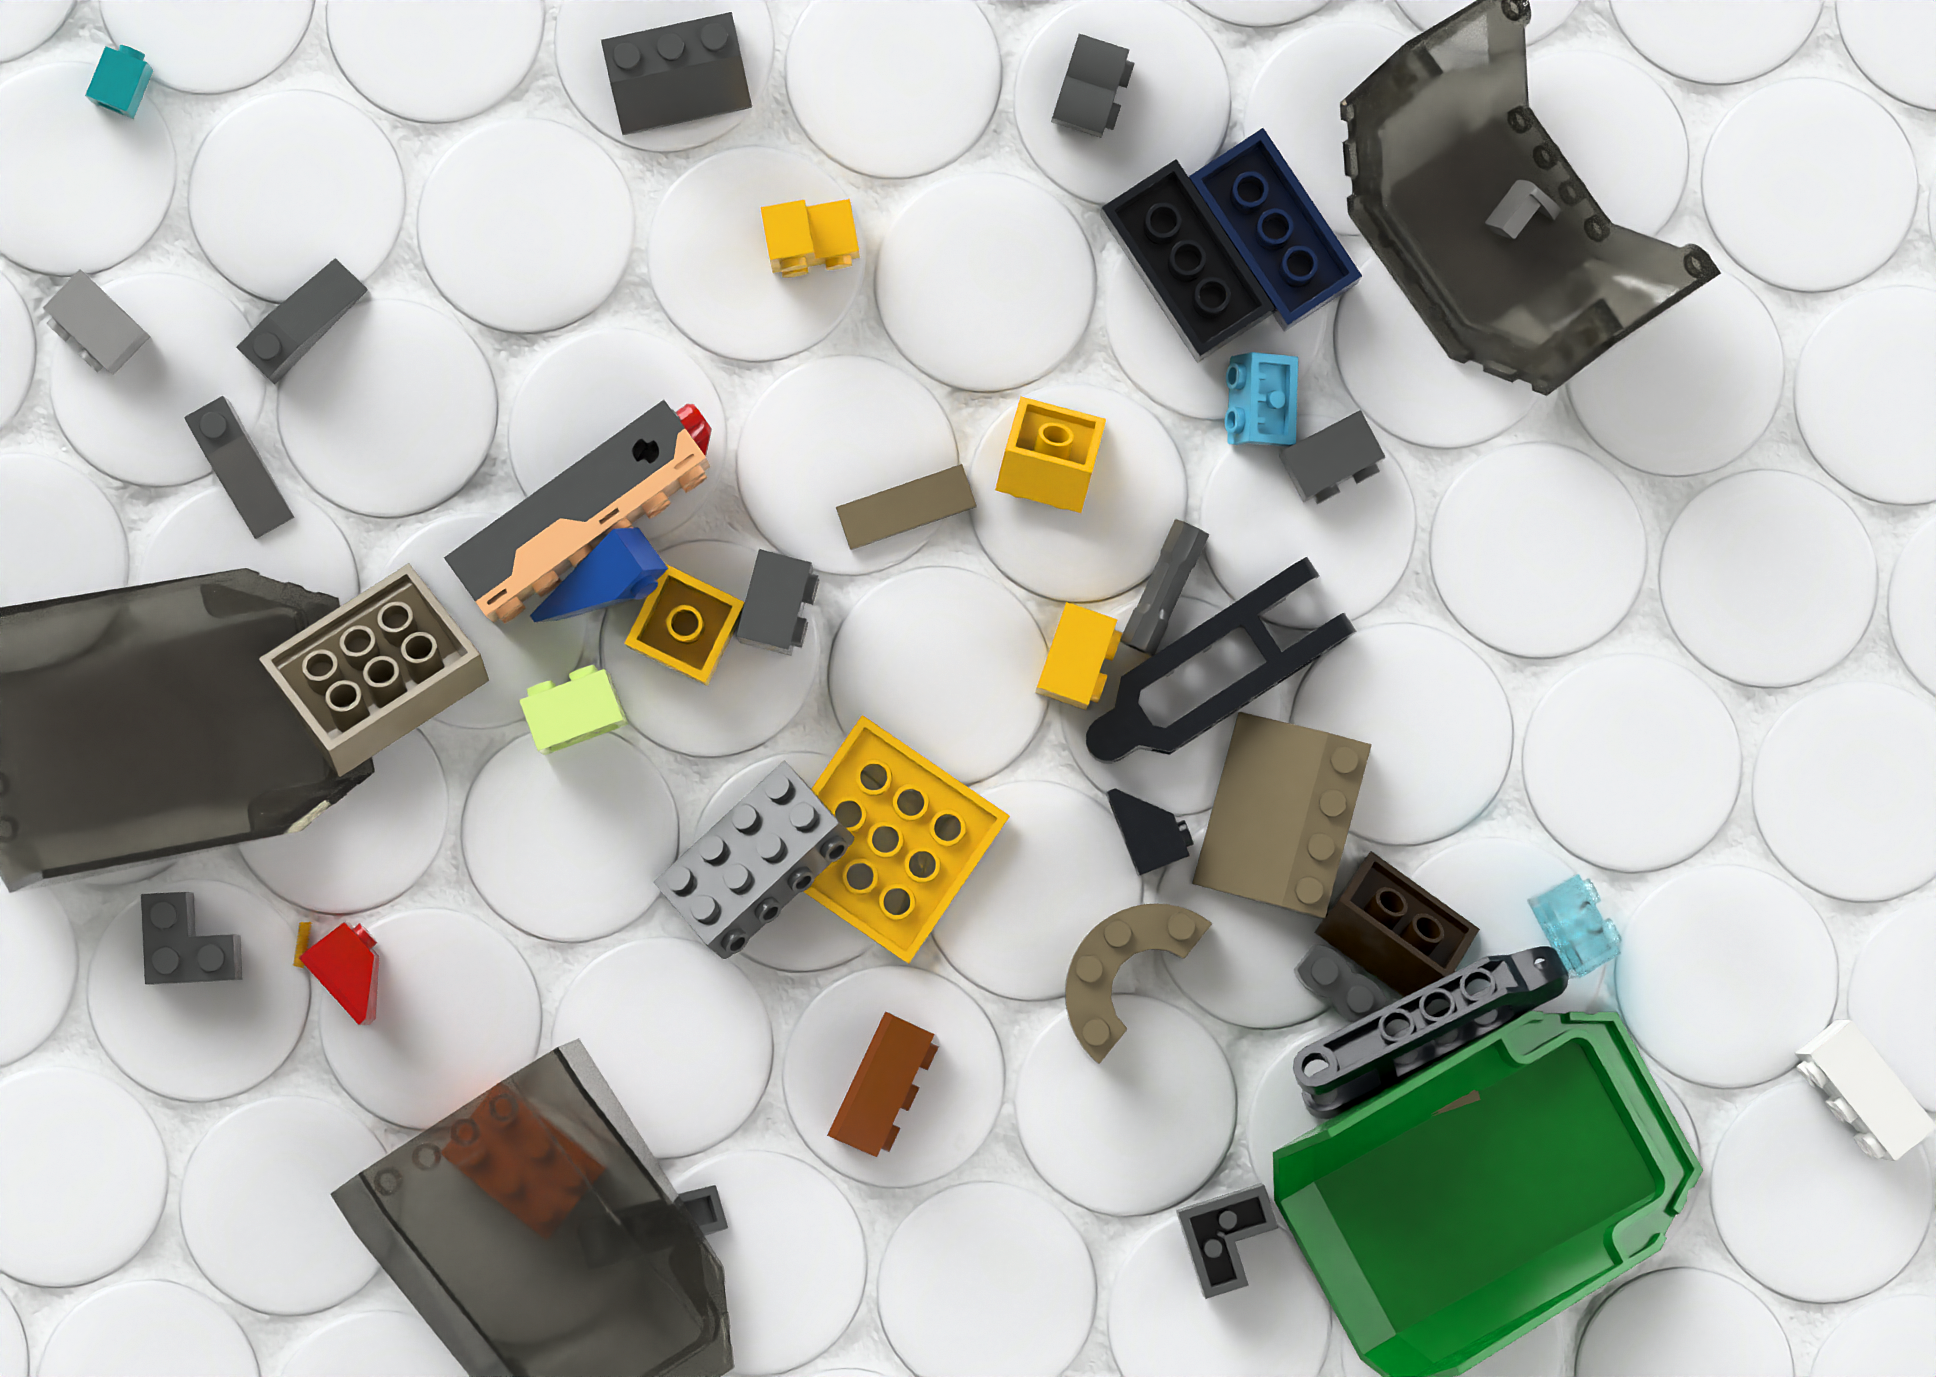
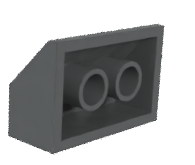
M732 12L601 40L622 135L752 108Z

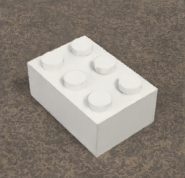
M1852 1020L1834 1021L1795 1053L1802 1062L1797 1066L1799 1072L1811 1086L1815 1087L1818 1085L1824 1089L1830 1097L1825 1101L1826 1105L1840 1122L1843 1123L1846 1120L1852 1124L1858 1132L1853 1138L1868 1157L1875 1156L1877 1159L1897 1161L1936 1129V1124Z

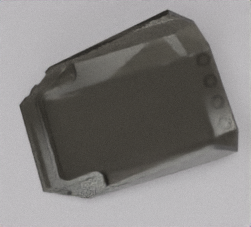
M242 568L0 607V877L9 893L61 884L297 833L311 824L315 818L330 806L346 796L355 786L375 772L372 757L343 776L338 777L314 745L259 661V658L339 608V598L322 592H311L303 586L288 581L286 583L259 575L260 572Z
M579 1038L555 1048L507 1077L366 1168L330 1194L357 1237L470 1377H721L735 1368L733 1346L730 1340L729 1312H727L724 1285L726 1282L724 1266Z

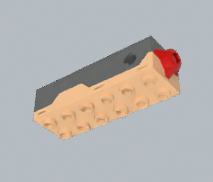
M662 400L449 553L444 559L485 616L493 623L499 619L507 623L526 609L522 602L533 594L537 593L540 597H543L558 587L562 582L559 576L572 566L576 568L613 529L634 528L632 523L644 514L651 519L665 510L671 504L668 497L680 488H683L685 493L701 484L707 478L705 470L710 468L706 454L712 428L694 404H686L675 412L665 400ZM646 448L651 453L659 450L658 458L650 464L645 459L638 462L639 454Z

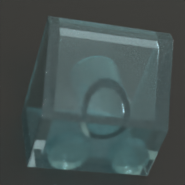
M1579 874L1572 875L1527 899L1548 942L1557 951L1568 970L1569 979L1581 978L1621 954L1617 946L1618 943L1622 942L1621 935L1611 918L1603 920L1596 907V904L1600 903L1601 899L1589 878L1583 881Z

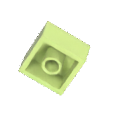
M590 665L569 673L571 681L556 686L550 680L526 689L529 696L519 701L536 748L540 753L547 755L628 725L611 675L605 669L598 671L595 665Z

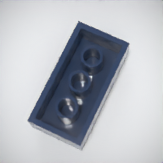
M1264 128L1189 176V179L1275 307L1272 314L1284 332L1359 283L1362 274Z

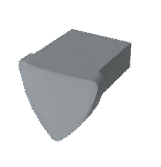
M1516 180L1484 224L1497 235L1515 239L1537 210L1553 221L1562 210L1534 183L1526 180Z

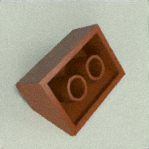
M885 1011L827 1136L875 1157L878 1156L881 1149L890 1152L900 1131V1127L893 1125L899 1109L902 1108L909 1111L920 1088L912 1084L919 1067L928 1071L939 1046L931 1043L935 1034Z

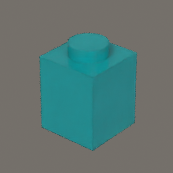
M120 45L118 51L105 46L85 96L93 104L134 119L153 73L150 65L143 61L145 54L125 45Z

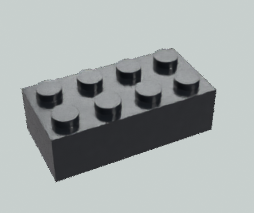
M1177 159L1101 207L1100 216L1197 363L1272 315L1275 307Z

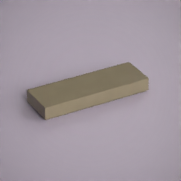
M960 464L837 506L836 510L849 548L853 550L976 508L977 505L963 465Z

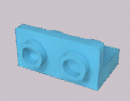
M1256 352L1231 356L1230 365L1226 372V383L1229 387V404L1225 415L1228 444L1241 445L1251 443L1284 447L1296 444L1298 357Z

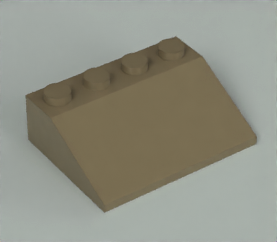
M409 563L259 658L261 665L310 739L338 777L343 776L489 681L479 651Z
M1238 712L1192 884L1318 919H1324L1372 744L1320 730Z

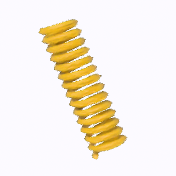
M311 922L299 923L298 931L300 932H298V941L296 942L297 945H295V949L298 951H295L297 954L294 955L296 957H294L293 966L300 968L305 966L299 957L308 950L309 941L307 940H310L308 937H310Z

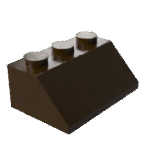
M1370 851L1333 902L1325 918L1322 919L1314 933L1362 966L1367 972L1373 974L1401 994L1402 997H1406L1454 973L1480 929Z

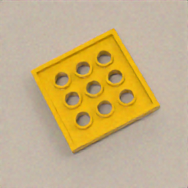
M862 715L811 789L834 816L837 807L841 803L852 801L861 808L862 817L857 825L846 827L854 836V841L848 847L846 853L839 860L827 866L814 879L812 885L803 892L909 964L1010 816ZM876 764L885 769L887 781L881 789L869 790L863 786L861 773L865 767ZM906 790H916L923 796V809L916 815H905L898 808V798ZM943 815H952L961 824V832L954 840L944 841L935 833V823ZM884 826L893 828L899 836L897 847L887 853L878 851L872 843L874 832ZM927 852L935 859L936 867L929 877L919 878L910 871L909 862L914 854ZM858 863L868 865L873 871L871 885L862 890L854 889L847 881L848 870ZM892 889H902L910 897V907L901 915H893L885 909V895Z

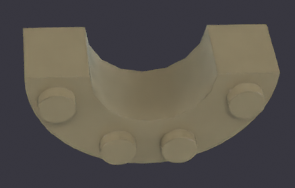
M1159 903L1143 904L1123 909L1109 916L1085 936L1077 947L1068 968L1065 981V1005L1068 1020L1075 1037L1095 1062L1100 1064L1127 1031V1027L1117 1017L1111 999L1113 980L1120 966L1134 954L1146 950L1167 951L1184 959L1213 923L1203 916L1179 906Z

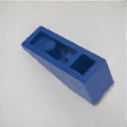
M638 527L613 529L534 610L530 617L534 623L558 621L633 599L645 598L657 588V580L665 573L668 567Z

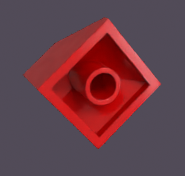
M344 922L305 951L299 959L358 1025H370L376 1019L379 955L372 947L378 942L361 923L353 927L350 923Z

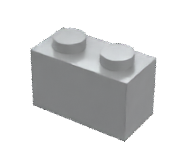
M81 270L43 307L52 316L46 324L65 342L71 336L84 347L78 354L96 372L105 367L114 375L151 337Z

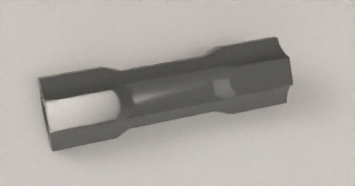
M1174 520L1161 549L1158 562L1121 636V643L1149 656L1155 655L1168 627V621L1210 534L1184 521Z

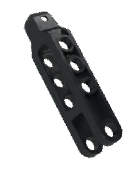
M1305 557L1121 676L1115 708L1096 719L1088 728L1086 747L1089 754L1095 760L1104 764L1118 762L1138 749L1171 755L1326 654L1357 631L1346 614L1342 613L1284 651L1280 650L1259 617L1285 601L1286 597L1296 589L1320 576L1308 557ZM1239 627L1241 629L1244 627L1266 660V663L1166 728L1152 725L1138 703L1140 692L1158 679L1170 676L1176 668L1200 652H1207L1213 644Z
M1549 946L1535 947L1510 955L1486 956L1306 1046L1297 1053L1293 1062V1071L1297 1083L1302 1089L1301 1094L1306 1109L1318 1119L1328 1120L1336 1117L1524 1013L1532 1011L1534 1008L1558 997L1567 988L1569 980L1568 970L1557 951ZM1537 959H1544V961L1534 964ZM1484 979L1490 983L1489 987L1473 995H1469L1466 992L1468 984L1473 980ZM1443 999L1450 1004L1449 1007L1431 1016L1426 1013V1007L1433 1000ZM1494 1009L1498 1012L1496 1019L1489 1024H1479L1474 1020ZM1401 1019L1410 1024L1409 1027L1391 1036L1385 1032L1387 1025L1393 1020ZM1454 1029L1458 1032L1455 1040L1449 1044H1439L1434 1040ZM1414 1049L1418 1052L1415 1060L1409 1064H1399L1394 1061V1059ZM1314 1060H1323L1329 1065L1311 1077L1306 1076L1304 1073L1307 1064ZM1334 1089L1337 1091L1335 1100L1329 1104H1318L1313 1100L1314 1095L1325 1094Z

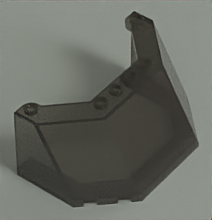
M1476 0L1407 41L1340 102L1341 120L1347 122L1348 139L1342 142L1345 176L1351 177L1352 194L1347 197V210L1352 221L1450 359L1463 364L1471 360L1483 365V372L1512 383L1520 379L1532 384V391L1548 396L1720 275L1721 272L1710 255L1696 244L1689 243L1678 247L1611 222L1588 191L1584 182L1564 157L1557 144L1554 143L1537 119L1533 110L1529 107L1525 27L1530 23L1532 16L1529 0ZM1516 180L1530 181L1561 208V213L1553 221L1537 210L1515 239L1495 234L1484 224L1509 192Z

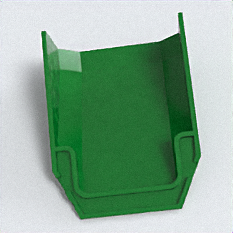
M1526 1012L1315 1127L1273 1152L1274 1201L1360 1360L1382 1377L1459 1376L1661 1250L1667 1239L1665 1234L1675 1215L1680 1214L1686 1204L1688 1191L1695 1187L1703 1172V1168L1617 1012H1597L1595 1014H1586L1585 1012ZM1473 1090L1478 1091L1481 1100L1437 1114V1110L1453 1101L1468 1095Z

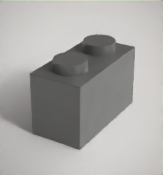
M1361 410L1282 450L1279 454L1303 503L1314 498L1317 504L1339 494L1341 491L1337 485L1352 477L1356 484L1376 475L1380 472L1377 464L1386 458Z

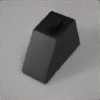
M1116 788L1105 793L1138 876L1190 856L1187 847L1194 845L1185 820L1176 822L1173 813Z

